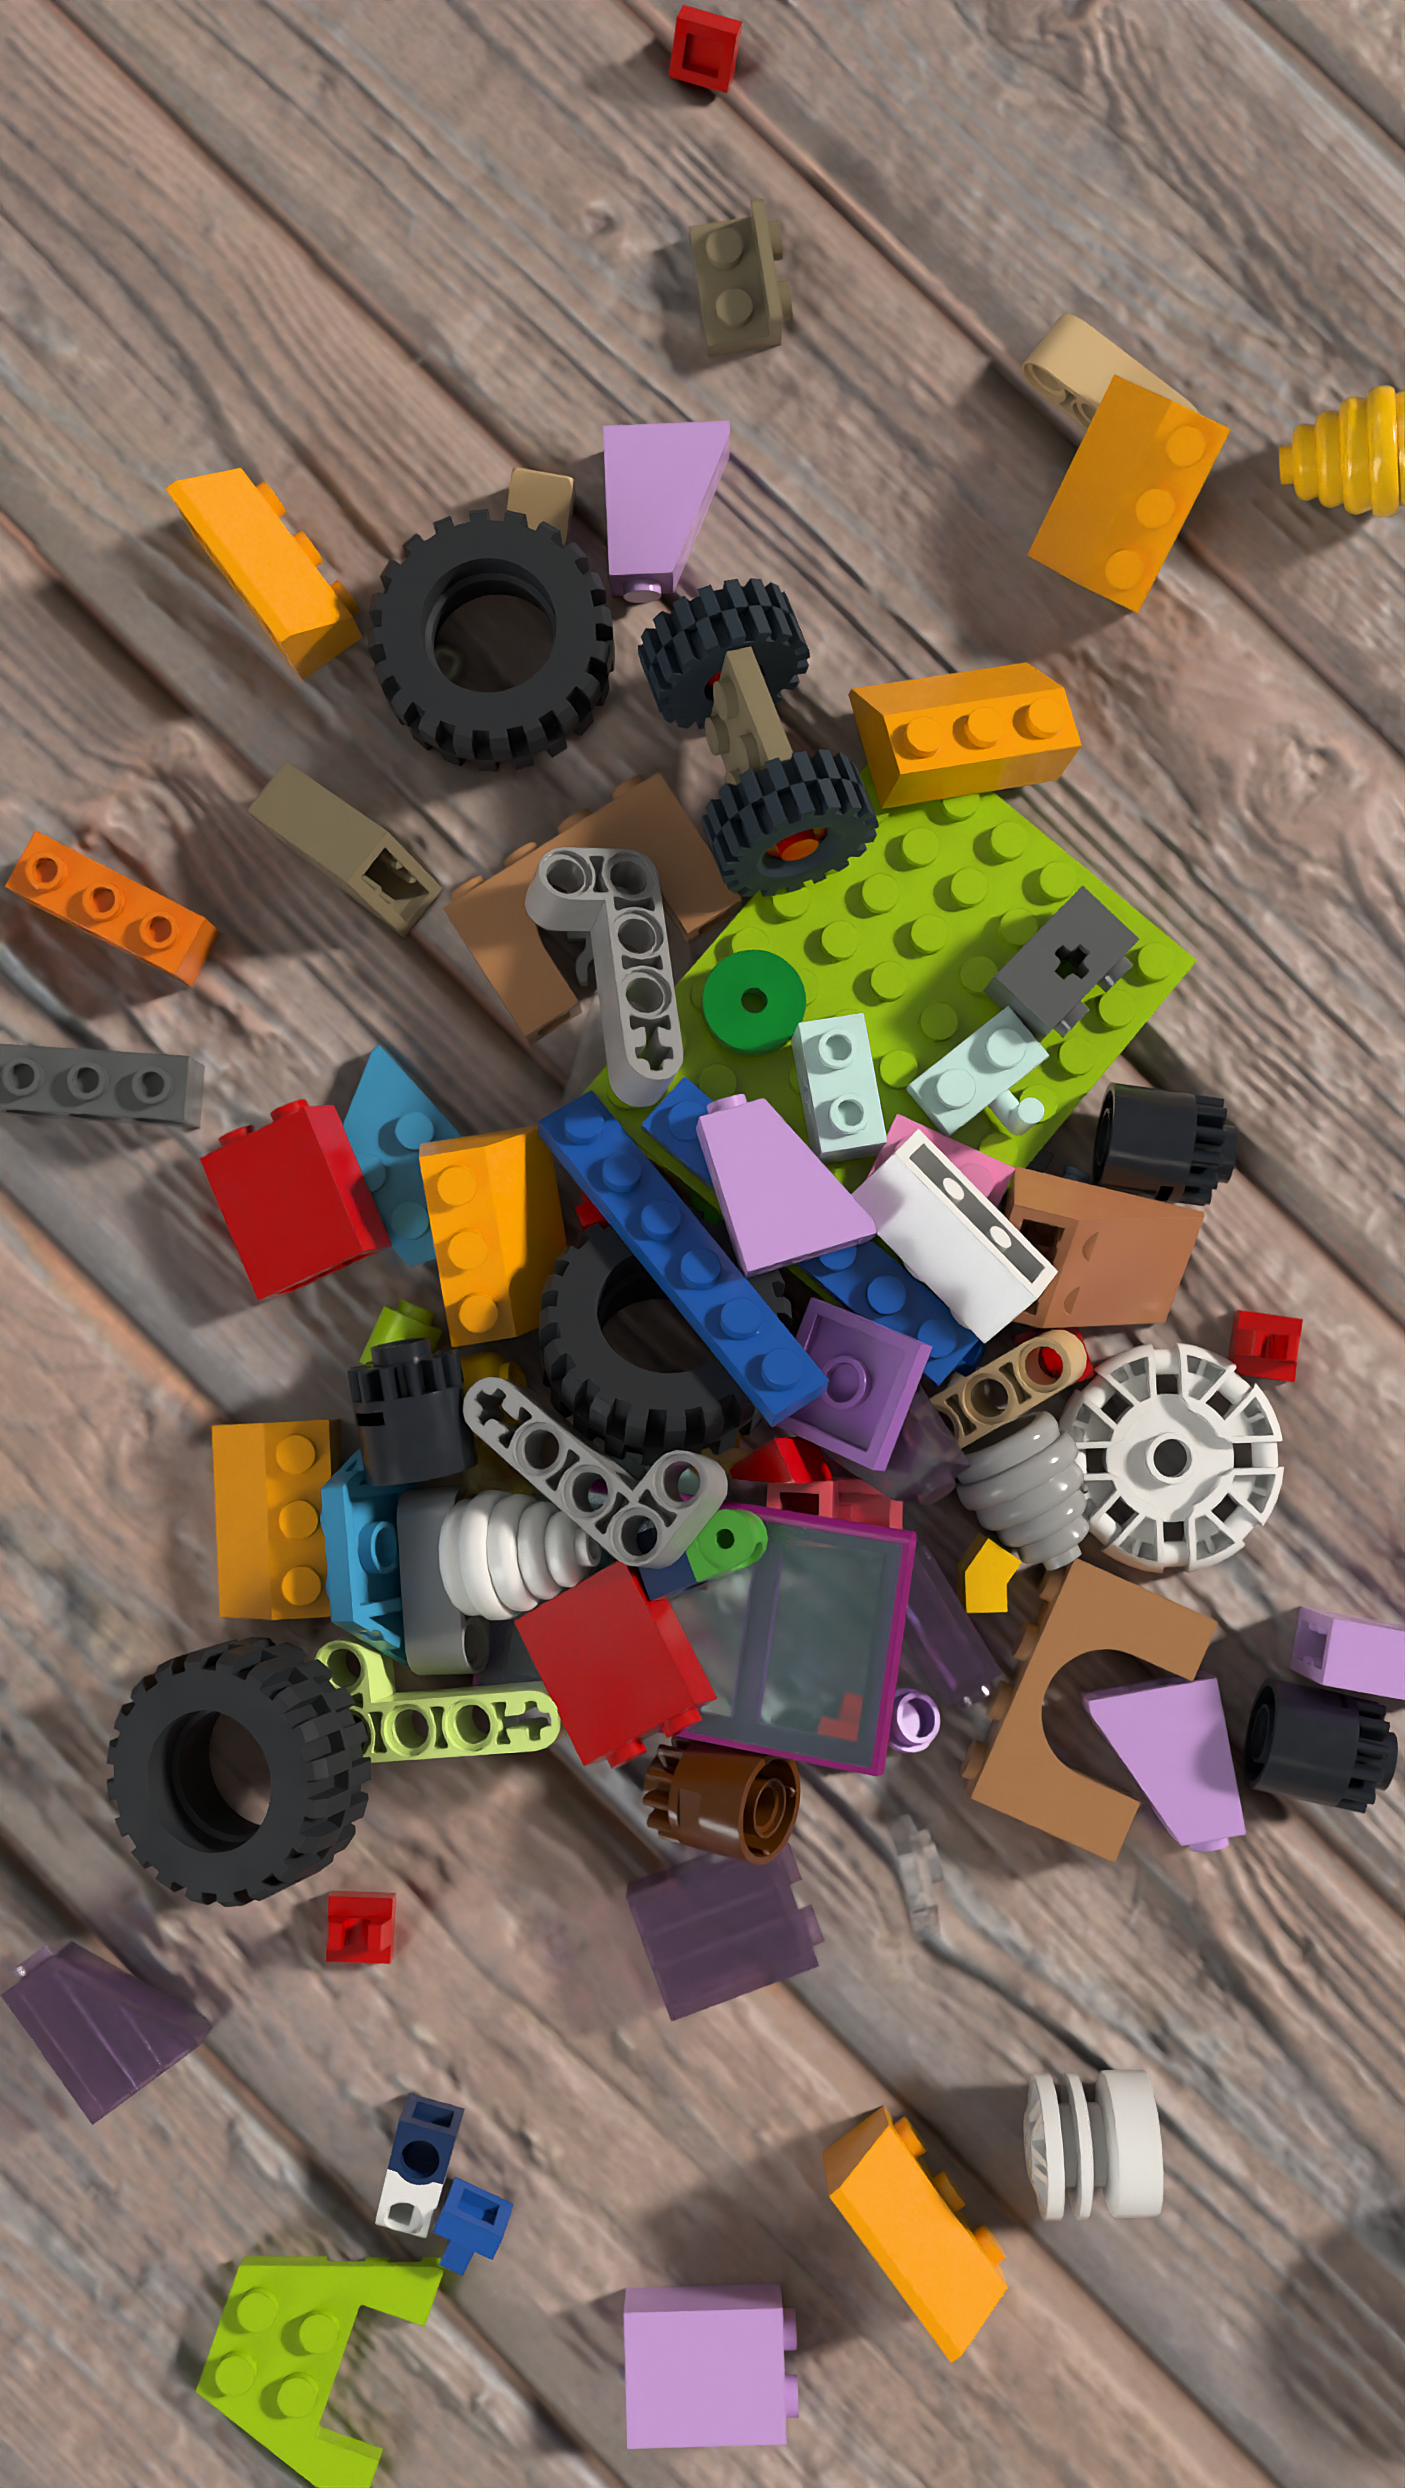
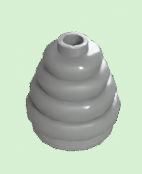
M1040 1411L1016 1418L963 1447L953 1456L951 1467L954 1475L960 1480L956 1486L960 1501L968 1510H976L978 1521L983 1528L989 1531H997L998 1539L1004 1546L1017 1548L1018 1556L1022 1562L1028 1564L1043 1562L1046 1569L1050 1571L1069 1564L1081 1555L1082 1552L1078 1544L1083 1541L1089 1531V1525L1082 1517L1087 1501L1084 1494L1079 1490L1084 1482V1474L1080 1466L1074 1461L1078 1456V1448L1075 1441L1067 1431L1059 1430L1058 1423L1053 1415L1046 1411Z

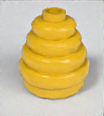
M1377 386L1368 391L1367 398L1348 397L1340 404L1339 411L1325 410L1316 417L1315 424L1302 423L1297 425L1292 433L1291 444L1279 446L1281 485L1294 484L1295 494L1301 501H1309L1319 497L1320 503L1327 508H1334L1344 503L1345 510L1354 515L1372 510L1375 517L1387 518L1399 513L1400 506L1405 507V390L1395 394V389L1391 386Z

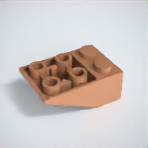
M1015 1166V1171L1011 1177L1000 1212L1058 1272L1038 1299L1012 1321L1038 1328L1165 1323L1204 1220V1212Z

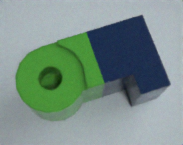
M743 1509L717 1510L682 1556L671 1566L662 1569L638 1567L650 1601L671 1599L753 1565L761 1559L766 1551L768 1543L767 1529L762 1520L751 1511ZM649 1528L637 1533V1545L644 1555L649 1553L657 1542L658 1533L656 1528Z

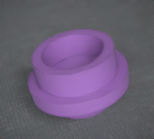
M909 1687L896 1689L888 1745L895 1751L905 1754L922 1751L930 1745L939 1731L940 1713L938 1707L931 1697L919 1690Z

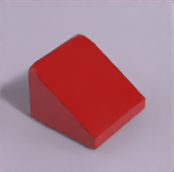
M799 1436L772 1439L733 1464V1468L729 1470L733 1479L786 1485L826 1482L832 1478L819 1446Z

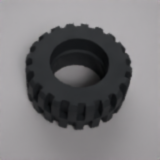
M488 509L469 511L470 522L454 526L451 516H448L433 523L436 534L424 541L419 534L413 535L402 545L406 556L402 564L395 560H389L380 575L385 590L383 593H374L371 597L368 614L372 620L373 627L367 631L368 651L375 665L373 670L391 710L400 724L406 725L409 728L413 739L425 749L430 750L434 747L439 749L445 761L458 766H462L466 759L474 760L479 771L498 772L499 762L514 760L516 770L535 766L532 755L547 750L548 754L553 758L566 750V737L573 731L582 736L594 722L592 715L594 707L604 705L610 690L609 674L614 671L615 665L611 609L608 608L606 590L599 574L591 572L589 569L587 555L576 543L568 544L565 547L562 544L560 530L544 521L539 523L536 531L530 529L526 514L507 510L504 521H494L490 519ZM487 595H509L533 604L547 616L553 633L552 650L542 667L522 684L498 692H477L452 683L442 674L436 663L434 653L436 637L446 619L463 604Z
M689 1208L739 1269L724 1219H720L717 1225L704 1220V1211ZM599 1223L592 1224L578 1234V1249L573 1245L565 1247L555 1260L554 1274L546 1278L541 1294L538 1350L540 1351L539 1369L543 1385L551 1388L550 1402L555 1410L564 1418L574 1414L573 1427L587 1439H590L592 1442L596 1437L604 1440V1453L620 1460L625 1458L627 1451L642 1455L641 1465L653 1466L664 1454L675 1450L689 1451L701 1455L703 1449L710 1448L712 1453L718 1456L733 1448L737 1432L741 1435H750L762 1422L763 1415L716 1357L705 1365L693 1370L680 1373H658L629 1363L618 1355L602 1334V1328L621 1309L640 1301L670 1299L611 1225L603 1229ZM776 1269L747 1278L748 1282L790 1332L792 1323L791 1302L783 1296L785 1282L779 1270Z
M250 1637L240 1641L234 1639L174 1657L158 1665L154 1674L144 1676L132 1689L130 1698L133 1702L122 1705L114 1724V1729L118 1730L120 1735L118 1738L109 1741L106 1763L114 1765V1777L107 1779L109 1801L116 1800L120 1812V1817L114 1820L121 1836L129 1835L136 1848L131 1853L144 1869L153 1866L159 1872L155 1879L175 1893L183 1888H187L185 1896L191 1901L204 1905H210L217 1901L224 1907L244 1906L254 1900L261 1901L323 1870L333 1862L334 1854L346 1849L355 1836L356 1826L352 1822L364 1817L369 1800L368 1793L361 1791L362 1783L371 1780V1758L363 1757L361 1743L368 1740L363 1721L355 1723L349 1708L355 1702L345 1686L336 1689L331 1684L330 1679L334 1674L319 1659L305 1663L306 1653L303 1649L287 1642L275 1645L270 1638ZM221 1713L234 1718L245 1726L255 1737L266 1757L271 1778V1796L266 1816L261 1825L246 1820L237 1814L223 1799L214 1782L209 1760V1746L213 1728Z

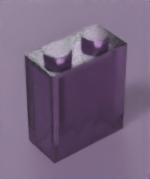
M786 1843L783 1850L774 1860L762 1866L709 1852L628 1883L626 1899L671 2022L819 1966L815 1946L824 1943L825 1938L813 1905L810 1904L800 1908L792 1884L803 1879L790 1843Z

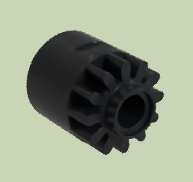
M1111 1082L1104 1094L1097 1122L1092 1158V1185L1152 1200L1197 1206L1210 1205L1212 1190H1217L1218 1183L1227 1184L1229 1182L1237 1155L1238 1131L1235 1126L1224 1125L1227 1117V1108H1223L1224 1098Z
M429 1337L398 1340L371 1347L372 1361L366 1362L365 1365L350 1367V1370H347L365 1479L368 1485L387 1486L420 1482L459 1473L479 1463L474 1433L465 1422L463 1414V1403L467 1392L459 1349L449 1351L448 1349H441L432 1352Z
M1270 1677L1265 1679L1254 1699L1245 1736L1243 1773L1247 1787L1253 1790L1364 1814L1367 1804L1373 1805L1375 1803V1789L1386 1790L1393 1779L1396 1769L1398 1741L1395 1733L1389 1732L1390 1722L1384 1721L1386 1706L1351 1695Z

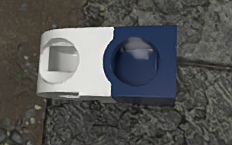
M409 2093L398 2122L377 2212L376 2225L426 2239L434 2210L437 2209L465 2108Z

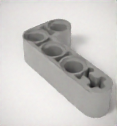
M574 847L552 849L544 854L526 892L524 905L527 914L536 924L545 929L554 931H590L607 1067L612 1090L621 1101L630 1106L641 1108L651 1106L662 1098L683 1063V1047L658 872L653 862L647 856L635 850ZM551 885L560 886L569 894L560 893L553 889ZM614 886L625 889L630 893V895L623 894L622 892L618 891ZM621 943L631 945L632 947L636 948V950L640 954L630 952L629 950L625 949ZM628 1001L639 1003L648 1013L637 1011L632 1008Z
M487 1377L478 1380L471 1386L464 1398L463 1414L465 1422L471 1430L612 1556L626 1565L654 1569L671 1566L682 1556L720 1508L727 1495L728 1481L725 1471L719 1463L709 1457L689 1451L675 1450L664 1454L654 1463L643 1479L638 1482L590 1439H587L575 1429L567 1419L559 1414L535 1391L524 1385L502 1378ZM502 1401L503 1409L515 1420L525 1422L523 1425L517 1426L502 1422L504 1413L499 1408ZM551 1436H555L559 1443V1455L556 1461L546 1468L541 1458L542 1447ZM694 1466L699 1473L700 1486L694 1497L684 1501L678 1491V1481L681 1474L687 1468ZM603 1477L608 1488L607 1499L601 1508L594 1511L588 1499L589 1489L593 1482ZM651 1519L657 1529V1542L654 1548L644 1555L637 1545V1532L645 1521Z

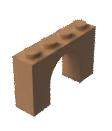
M660 772L646 780L642 775H636L623 782L611 793L610 796L613 801L594 813H591L588 808L574 813L558 826L557 830L560 833L558 836L540 847L535 842L520 847L505 859L504 864L507 868L486 881L482 876H477L463 883L451 893L450 897L453 902L443 908L450 922L529 1045L537 1042L583 1012L577 997L543 946L540 938V926L530 918L524 905L525 895L537 866L547 852L556 848L574 847L630 849L644 854L653 862L658 872L663 907L688 945L741 911V897L737 892L733 893L730 891L727 885L724 884L712 852Z
M1077 1558L1060 1568L1050 1571L1046 1570L1037 1594L1039 1598L1045 1601L1035 1624L1026 1621L1016 1638L1012 1657L1019 1659L1009 1683L1000 1680L995 1687L986 1710V1716L993 1720L983 1743L976 1739L971 1743L963 1760L960 1776L967 1778L964 1789L971 1799L1115 1863L1141 1802L1129 1791L1062 1761L1053 1753L1046 1740L1042 1726V1703L1046 1689L1054 1675L1068 1661L1083 1653L1102 1649L1118 1650L1132 1654L1193 1682L1218 1625V1621Z

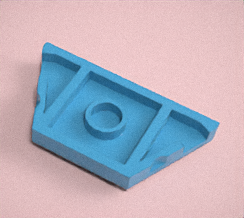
M378 1045L370 1054L344 1120L343 1128L393 1245L391 1247L408 1266L415 1267L436 1261L419 1161L420 1144L463 1137V1135L389 1054Z
M359 1448L321 1488L322 1510L320 1522L325 1535L328 1573L326 1577V1593L330 1600L331 1622L402 1665L409 1666L404 1639L397 1506L402 1493L409 1488H417V1482L387 1486L368 1485Z

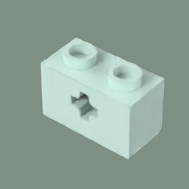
M864 1013L798 1023L792 1036L791 1044L811 1151L823 1164L877 1156L886 1145L887 1137Z

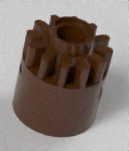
M679 1736L671 1738L672 1746L660 1744L657 1748V1755L652 1760L646 1773L645 1795L643 1797V1804L654 1808L647 1819V1826L658 1830V1838L757 1866L765 1865L779 1855L793 1831L800 1804V1776L794 1760Z

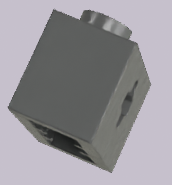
M1082 886L1004 965L983 992L1002 1010L1009 1006L1039 1043L1053 1029L1063 1038L1090 1010L1081 1001L1097 984L1103 991L1107 992L1131 968L1133 964L1124 955L1138 942L1139 938ZM1067 960L1076 969L1063 980L1054 971Z

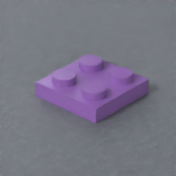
M811 1297L795 1339L829 1379L828 1387L824 1394L775 1426L871 1470L885 1472L933 1346L833 1304Z

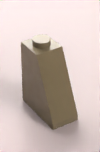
M287 761L272 780L265 785L261 794L247 810L278 841L403 937L407 935L443 889L388 831Z

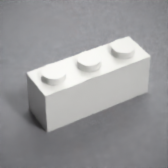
M920 1129L909 1137L851 1194L874 1220L877 1230L876 1235H879L903 1260L910 1274L919 1281L925 1282L950 1308L955 1320L963 1327L972 1330L984 1344L1036 1301L1058 1272Z

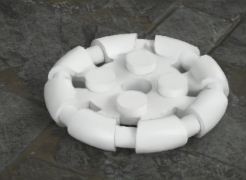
M1151 1343L1133 1347L1114 1355L1093 1370L1096 1376L1081 1392L1075 1389L1067 1401L1058 1427L1059 1430H1065L1070 1434L1078 1448V1456L1074 1461L1080 1466L1084 1474V1482L1079 1490L1084 1494L1087 1501L1082 1517L1089 1525V1532L1103 1544L1101 1551L1114 1560L1139 1570L1161 1574L1164 1567H1184L1187 1573L1202 1570L1222 1562L1245 1546L1242 1540L1257 1524L1263 1527L1272 1513L1279 1496L1284 1466H1278L1277 1441H1283L1280 1426L1272 1406L1256 1382L1249 1385L1234 1372L1237 1365L1227 1358L1208 1349L1183 1343H1175L1174 1349L1154 1350ZM1175 1374L1177 1378V1394H1157L1156 1375ZM1217 1390L1232 1403L1223 1417L1206 1404ZM1116 1393L1130 1406L1114 1422L1101 1408ZM1174 1439L1184 1447L1187 1461L1180 1473L1166 1477L1156 1469L1153 1456L1155 1449L1161 1442ZM1232 1443H1251L1252 1467L1233 1468L1234 1451ZM1086 1448H1104L1102 1452V1465L1106 1473H1087ZM1227 1495L1232 1499L1237 1508L1222 1522L1211 1510ZM1118 1498L1135 1512L1121 1526L1106 1513ZM1183 1521L1184 1536L1182 1541H1164L1163 1522Z

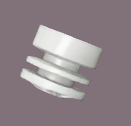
M1144 2069L1101 2070L1097 2077L1094 2102H1086L1083 2087L1076 2072H1065L1061 2083V2103L1057 2101L1053 2079L1049 2072L1032 2073L1029 2081L1028 2104L1023 2121L1024 2149L1028 2177L1036 2193L1038 2208L1043 2221H1060L1062 2219L1065 2204V2188H1068L1072 2211L1077 2220H1087L1089 2218L1094 2187H1102L1106 2205L1113 2219L1157 2217L1161 2213L1163 2202L1162 2142L1154 2091L1147 2072Z

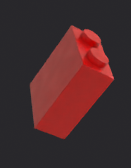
M306 1099L287 1103L270 1113L273 1120L272 1123L258 1130L255 1129L254 1125H248L228 1132L218 1139L221 1148L199 1158L258 1301L289 1295L393 1246L334 1105L308 1106Z
M618 1560L514 1621L550 1698L558 1708L557 1712L583 1766L607 1760L611 1769L620 1767L646 1753L647 1749L643 1740L663 1730L666 1738H671L700 1723L703 1719L698 1709L718 1699L668 1599L650 1601L638 1566L626 1565Z

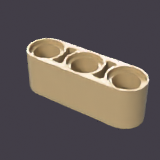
M1062 314L1021 365V372L1029 385L1086 430L1114 374L1199 413L1186 398L1088 323L1071 314Z
M1053 1329L1024 1342L938 1393L911 1412L906 1426V1434L910 1445L917 1453L926 1458L941 1459L950 1456L1072 1385L1082 1376L1086 1368L1087 1354L1082 1342L1074 1334L1065 1330ZM1042 1346L1054 1349L1061 1356L1063 1372L1060 1378H1052L1041 1370L1038 1363V1353ZM988 1379H994L1006 1388L1008 1394L1006 1409H998L987 1400L985 1384ZM935 1410L947 1414L954 1425L952 1440L940 1437L935 1431L932 1424Z

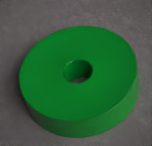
M763 950L739 951L721 960L710 972L701 998L702 1018L711 1037L726 1050L747 1057H760L772 1054L788 1044L798 1023L802 1022L806 1009L805 988L796 970L780 956ZM748 994L759 995L764 1000L765 1008L758 1013L748 1012L743 1007L741 999Z

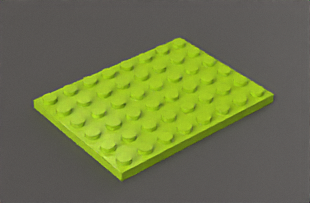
M867 764L859 775L878 820L879 828L875 829L877 836L874 842L865 843L867 850L860 857H849L847 859L849 866L839 872L834 869L826 872L825 876L827 879L816 884L809 880L801 883V889L788 893L786 887L780 888L774 896L765 897L762 896L759 890L674 987L683 1047V1063L662 1098L655 1104L642 1108L630 1106L621 1101L612 1090L607 1065L581 1096L592 1090L645 1155L724 1219L717 1196L640 1128L645 1119L685 1076L712 1101L738 1094H744L747 1103L765 1098L810 1149L791 1041L772 1054L760 1057L741 1056L720 1046L707 1031L702 1018V993L705 982L713 968L721 960L733 953L744 950H763L774 953L786 960L800 976L806 993V1009L802 1022L864 1013L886 1135L897 1114L942 1134L906 1091V1088L1002 1011L983 990L1004 965L1084 886L1139 938L1138 942L1124 955L1133 965L1107 992L1103 991L1096 984L1081 1000L1090 1010L1063 1038L1053 1029L1040 1042L1041 1046L1049 1054V1057L1008 1089L1019 1103L1031 1097L1038 1099L1043 1104L1044 1115L1036 1125L1023 1135H1014L1007 1130L989 1106H987L949 1137L1007 1165L1026 1168L1197 962V959L993 791L881 809L869 765ZM1066 960L1054 972L1064 980L1076 968ZM748 994L741 999L743 1007L748 1012L758 1013L765 1008L764 1000L759 995ZM877 1156L824 1165L844 1188L852 1194L867 1179ZM875 1235L871 1239L910 1273L905 1267L903 1260L879 1235ZM795 1264L781 1268L817 1299L845 1309ZM919 1281L924 1287H928L925 1282Z

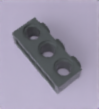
M0 1044V1112L18 1117L200 1128L205 1066L190 1056Z

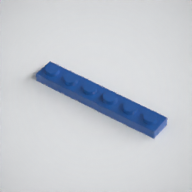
M684 1076L645 1119L640 1129L716 1195L696 1131L699 1117L708 1114L706 1106L714 1101ZM872 1240L795 1264L847 1311L933 1346L922 1377L934 1388L943 1382L979 1340L972 1330L963 1327L955 1320L950 1308Z
M592 1090L538 1121V1135L771 1427L826 1392L829 1379Z

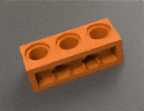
M36 830L5 885L6 888L33 906L190 987L193 986L221 933L205 917Z

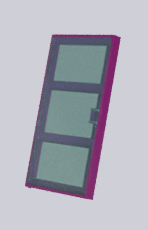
M509 1465L503 1479V1491H508L512 1495H531L538 1502H552L513 1466ZM597 1479L589 1489L588 1499L594 1511L601 1508L607 1499L608 1488L605 1480ZM679 1493L684 1501H688L695 1496ZM724 1500L718 1510L743 1509L753 1512L761 1519L766 1527L768 1537L766 1550L761 1558L751 1566L668 1599L718 1698L698 1709L703 1719L700 1723L675 1736L876 1777L884 1774L916 1549V1532ZM651 1519L647 1520L640 1526L637 1533L649 1528H656ZM602 1547L600 1562L597 1566L591 1567L589 1577L618 1560ZM521 1611L517 1617L509 1620H489L490 1654L488 1663L483 1671L474 1674L472 1686L542 1681L514 1623L515 1620L530 1611Z

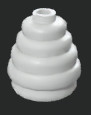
M485 1490L478 1493L473 1499L458 1501L448 1510L441 1526L438 1546L439 1567L443 1585L452 1604L463 1614L470 1616L483 1615L488 1620L513 1619L521 1611H532L547 1600L553 1599L565 1592L569 1587L576 1586L589 1577L591 1567L599 1564L602 1553L601 1545L553 1502H538L531 1495H512L508 1491Z

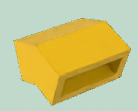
M979 1533L956 1565L957 1605L966 1613L1007 1612L1006 1584L1022 1562Z

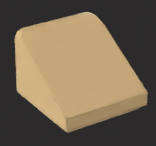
M513 468L507 510L526 514L528 527L535 531L539 523L543 521L557 528L561 532L562 544L566 547L576 498L574 479L552 473Z

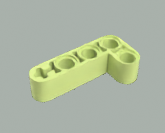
M352 1634L326 1643L319 1649L314 1659H319L333 1672L334 1675L330 1679L331 1684L336 1689L345 1686L354 1700L355 1704L349 1710L353 1717L356 1715L361 1718L366 1725L368 1740L366 1743L362 1742L361 1747L363 1757H370L371 1763L538 1751L568 1736L557 1712L558 1708L550 1698L543 1681L396 1692L393 1659ZM348 1650L353 1652L359 1659L361 1665L359 1678L353 1676L347 1668L346 1654ZM474 1705L481 1707L488 1714L491 1723L489 1734H484L474 1725L472 1719ZM537 1706L539 1712L550 1714L551 1724L548 1723L547 1718L543 1717L527 1718L519 1722V1715ZM414 1710L421 1713L427 1720L429 1727L427 1739L418 1735L413 1727L412 1713Z

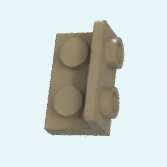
M764 199L751 201L750 217L689 226V240L708 356L780 346L783 321L792 320L793 318L792 300L788 280L777 281L774 261L783 260L781 231L778 220L767 221Z

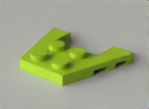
M244 2256L238 2267L196 2393L315 2487L370 2488L383 2448L320 2426V2421L359 2307L364 2305L425 2327L445 2269L439 2265L441 2258L422 2257L421 2262H390V2257H366L364 2262L327 2261V2256Z

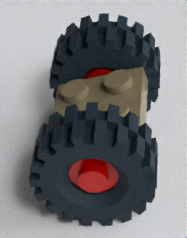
M750 578L745 586H741L738 579L724 581L723 589L713 591L711 584L697 589L699 597L689 601L683 596L673 602L675 610L669 614L661 611L653 619L656 628H645L641 635L643 644L638 645V655L658 710L662 713L664 720L670 724L676 720L678 727L686 729L696 722L699 729H705L710 751L715 756L721 755L727 770L725 776L726 785L718 791L721 799H710L705 807L708 814L702 815L703 829L721 877L730 891L735 893L740 890L742 896L752 897L759 890L763 897L774 896L780 888L785 887L789 893L801 889V883L809 880L816 884L827 879L825 876L826 872L832 869L838 872L849 866L847 860L849 857H860L867 850L865 843L874 842L877 836L875 831L876 828H879L877 817L853 760L849 761L847 755L839 752L832 757L830 750H818L813 757L809 758L806 751L792 752L774 705L783 699L781 693L783 689L793 690L800 683L798 675L806 674L809 667L807 659L810 658V652L785 591L781 593L779 586L772 582L764 587L762 579Z

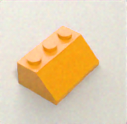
M1114 374L1027 556L1073 582L1139 613L1231 429Z
M242 468L178 480L165 488L193 536L302 681L362 638L353 618L361 612L359 606L340 580L335 581L329 586L317 570V567L324 563L319 552L302 530L293 536L290 534L280 520L287 511L265 481L255 487Z
M1027 662L851 688L848 694L881 809L1057 781L1082 746L1064 687Z
M538 1125L420 1144L419 1161L451 1347L518 1337L539 1328L541 1294L546 1278L554 1274L555 1260L564 1248L567 1247L552 1151L538 1135Z
M341 1419L212 1425L220 1617L261 1620L331 1617L330 1600L326 1593V1577L328 1573L325 1535L320 1522L322 1510L321 1488L343 1466Z
M883 2105L822 2152L828 2196L950 2363H953L963 2355L1008 2289L1000 2265L1007 2257L994 2235L984 2223L974 2229L960 2209L966 2206L967 2202L948 2173L943 2170L935 2176L921 2156L928 2149L910 2121L903 2117L896 2123Z

